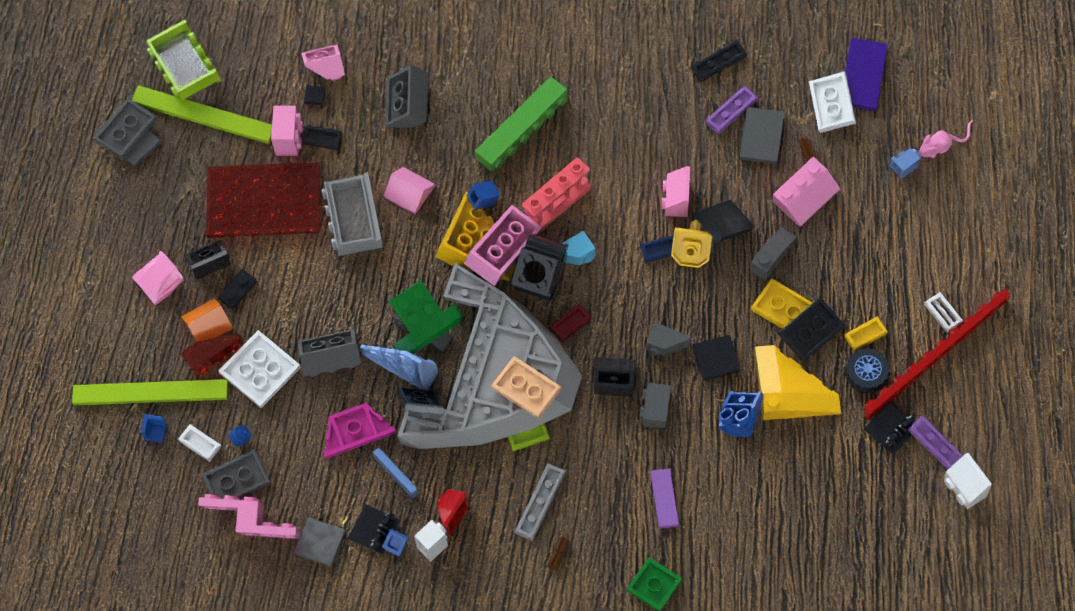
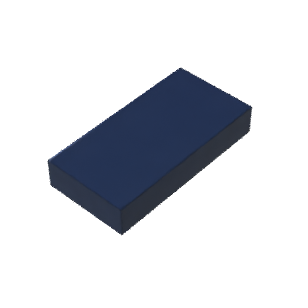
M674 235L640 244L645 263L671 257Z

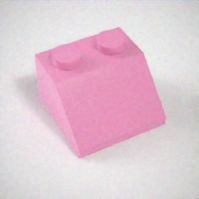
M690 166L668 173L667 181H663V192H666V198H662V209H665V216L688 217Z

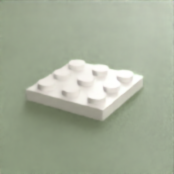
M258 330L222 366L219 374L258 407L262 408L301 366Z

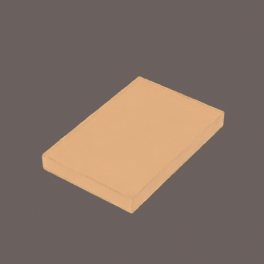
M513 356L491 385L493 390L538 419L562 389L560 385Z

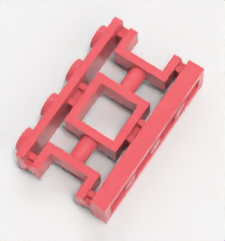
M575 158L522 203V207L525 209L524 212L528 215L527 217L542 227L540 232L591 189V185L585 177L590 172V168L579 158Z

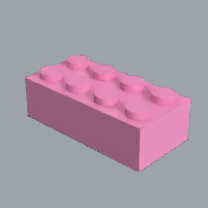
M511 205L470 251L464 264L495 286L518 260L521 248L525 246L528 237L533 233L538 236L542 227Z

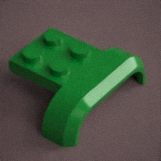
M422 280L388 301L409 332L407 336L392 345L395 350L414 354L457 326L463 319V313L456 303L442 312Z

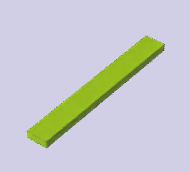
M139 85L132 98V101L141 107L266 144H270L272 125L186 99L182 102L180 97Z
M227 379L73 385L72 404L101 405L228 400Z

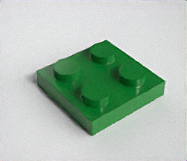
M648 557L627 587V592L656 611H662L682 582V578Z

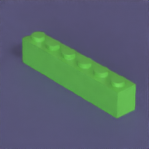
M550 76L475 150L476 160L491 172L496 168L499 169L508 156L514 155L517 148L521 144L526 143L530 135L534 131H538L547 118L550 119L559 106H563L568 99L567 89Z

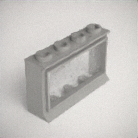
M368 172L360 176L330 182L324 181L325 188L322 189L323 199L328 201V205H325L327 217H331V222H328L330 233H334L335 238L331 239L333 250H337L338 256L382 248L383 244Z

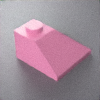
M337 45L302 53L305 67L322 77L337 80L345 75Z

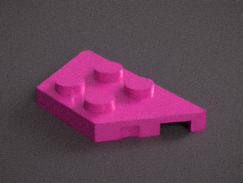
M367 403L329 416L328 432L326 435L325 459L396 434V430L382 416L375 413Z

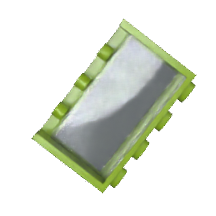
M185 20L147 40L149 45L148 53L151 58L155 57L157 59L155 61L159 71H164L163 77L166 83L172 84L173 87L170 89L175 97H180L182 102L215 82H222L217 70L214 69L210 59L205 55L203 48L198 44L195 35L190 31Z

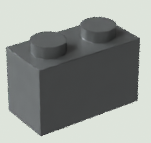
M648 383L647 389H643L642 400L645 401V406L640 408L639 418L643 419V426L666 428L671 385Z

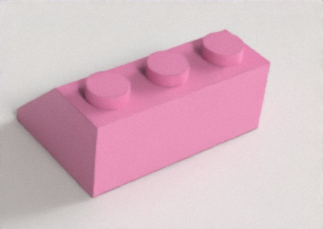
M812 157L773 194V203L801 227L840 190V187L829 171L817 159Z

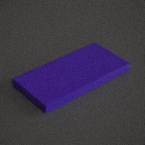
M851 38L845 73L853 108L876 111L887 43Z

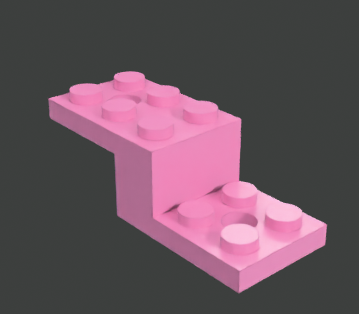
M205 494V498L199 497L198 505L205 509L237 511L236 532L241 535L300 539L301 531L294 524L282 523L281 527H277L274 523L263 522L264 504L260 503L259 499L244 497V500H240L236 496H225L224 499H220L217 495Z

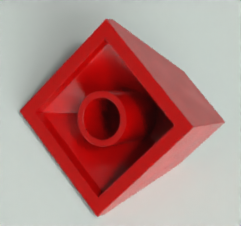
M447 489L445 494L442 493L437 504L442 526L445 528V534L449 539L469 508V503L465 492Z

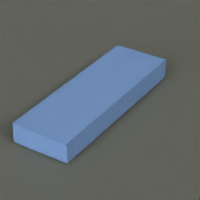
M377 448L373 452L375 460L412 499H415L418 496L416 486L380 448Z

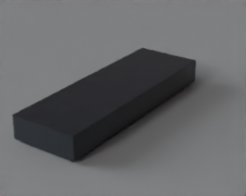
M738 40L693 64L691 70L701 83L747 57V53Z

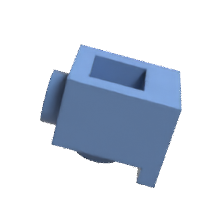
M909 148L907 151H901L896 158L893 156L889 166L903 179L919 166L921 158L915 149Z

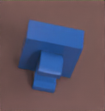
M391 529L382 548L397 556H401L409 537Z

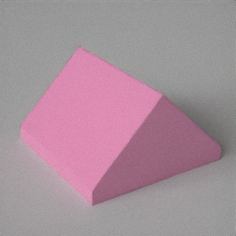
M402 167L391 174L383 197L416 215L435 187V184Z

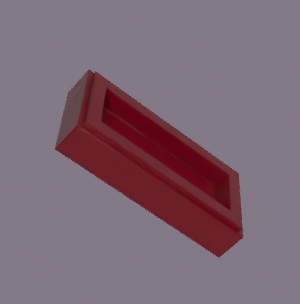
M578 304L551 325L550 330L563 343L591 320V316Z

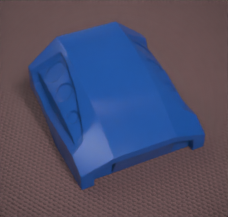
M730 391L719 415L721 420L718 427L721 431L732 436L749 437L754 432L753 428L763 402V393H736Z

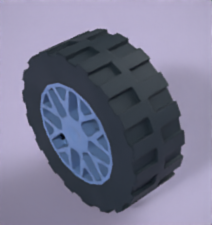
M860 349L854 352L848 359L845 372L847 381L858 392L874 393V391H879L887 382L890 371L887 358L875 349Z

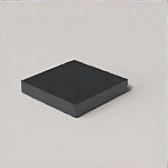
M730 335L692 345L703 381L740 372L741 369Z

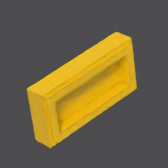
M877 316L846 333L844 337L853 351L856 352L887 335L888 331Z

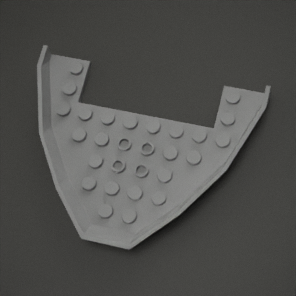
M454 263L445 290L444 300L477 307L479 310L447 409H444L443 415L412 411L405 412L398 433V439L401 445L417 449L482 445L538 427L572 410L582 378V374L559 341L524 305ZM513 356L562 387L561 391L539 419L491 388L493 382Z

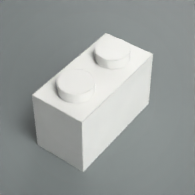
M432 520L414 536L417 549L430 562L448 546L445 528L440 523L435 524Z

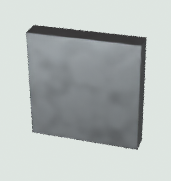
M308 517L294 555L332 567L346 531L345 529Z

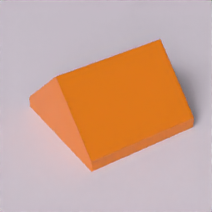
M215 298L181 317L200 348L233 329L222 306Z

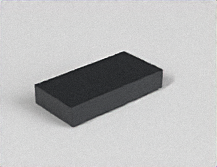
M306 125L302 144L339 150L343 133L338 130Z

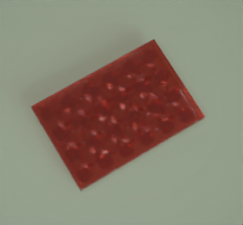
M319 162L207 167V238L320 233Z

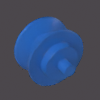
M238 425L230 431V439L234 445L241 447L251 440V432L246 426Z

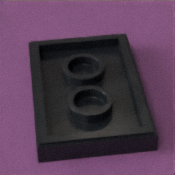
M731 200L699 210L694 215L717 242L752 231L755 227Z
M819 297L784 327L778 335L802 362H805L846 325L825 301Z
M397 387L396 395L404 411L443 415L444 407L435 390Z

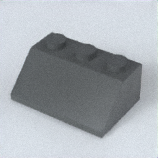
M410 65L387 77L385 127L415 128L426 122L428 72Z
M354 329L298 341L299 356L304 376L314 377L323 372L332 373L341 368H354L361 364Z

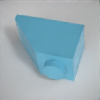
M584 231L562 243L569 245L565 263L581 265L591 262L596 256V248Z

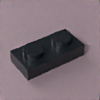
M241 269L219 294L218 300L234 310L257 283L256 278Z

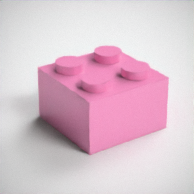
M274 106L271 140L275 155L298 156V149H302L300 133L303 132V121H301V113L297 112L296 106Z

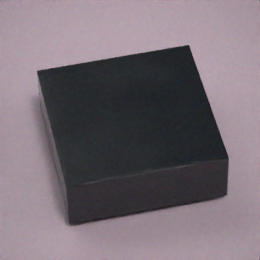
M307 85L304 104L323 106L325 87Z

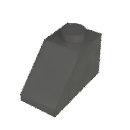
M655 323L647 339L646 350L656 356H666L689 347L691 336Z

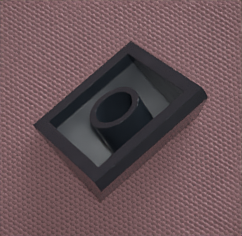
M220 240L185 254L196 280L231 265L228 254Z

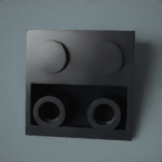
M597 357L594 394L633 397L636 360Z

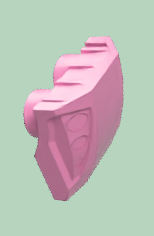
M162 251L132 277L155 306L168 297L184 281L178 269Z

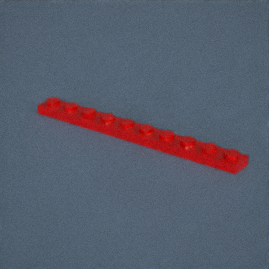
M1006 289L1001 293L999 291L990 298L991 301L988 304L983 303L977 309V313L974 316L969 315L963 321V325L959 328L955 327L949 333L947 339H941L935 345L933 351H927L921 357L920 362L910 365L906 374L897 376L892 382V386L883 388L878 394L879 397L875 400H869L864 406L863 416L869 421L1006 304L1011 293Z

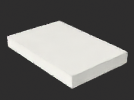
M845 72L809 81L820 133L856 124Z

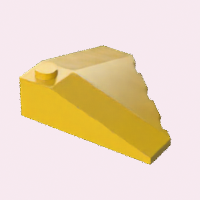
M466 191L435 257L452 266L456 263L466 270L473 271L464 262L470 251L495 223L491 216L487 217L483 209L474 210ZM515 263L501 278L502 280L509 281L516 267Z
M775 345L755 347L759 389L764 395L761 404L763 420L841 414L839 394L829 390L823 385L822 381L813 374L803 370L802 366L792 358L786 357Z

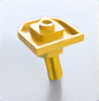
M698 220L692 221L689 229H674L671 256L680 266L699 268L709 261L712 235L709 232L700 231L701 223Z

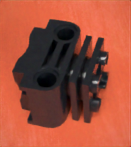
M534 233L531 234L525 246L521 248L511 283L514 285V289L551 301L560 282L569 245L537 236ZM533 261H538L545 267V277L535 273Z

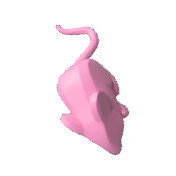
M973 120L968 124L965 139L950 135L944 130L937 132L931 138L927 135L918 151L920 157L931 156V158H935L937 153L942 154L946 152L952 145V139L958 142L967 141L971 135L970 127Z

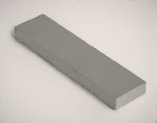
M549 463L547 464L516 527L515 534L531 541L534 540L566 474L565 470Z

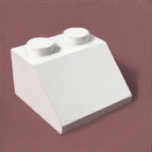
M966 453L949 468L944 476L946 486L950 490L953 489L958 502L962 506L965 505L967 509L985 499L992 485L969 453Z

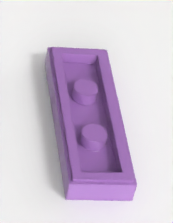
M746 86L742 87L705 120V124L719 135L747 110V107H751L758 100V97Z
M923 415L908 429L947 470L963 457Z
M670 468L650 471L659 529L679 526Z

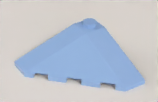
M361 345L360 347L363 356L419 389L428 390L438 375L437 365L430 359L425 360L407 351Z

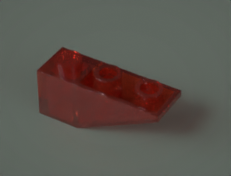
M240 334L198 341L184 350L181 355L184 362L198 377L200 374L207 373L215 363L222 362L230 352L237 351L241 344H243V340Z

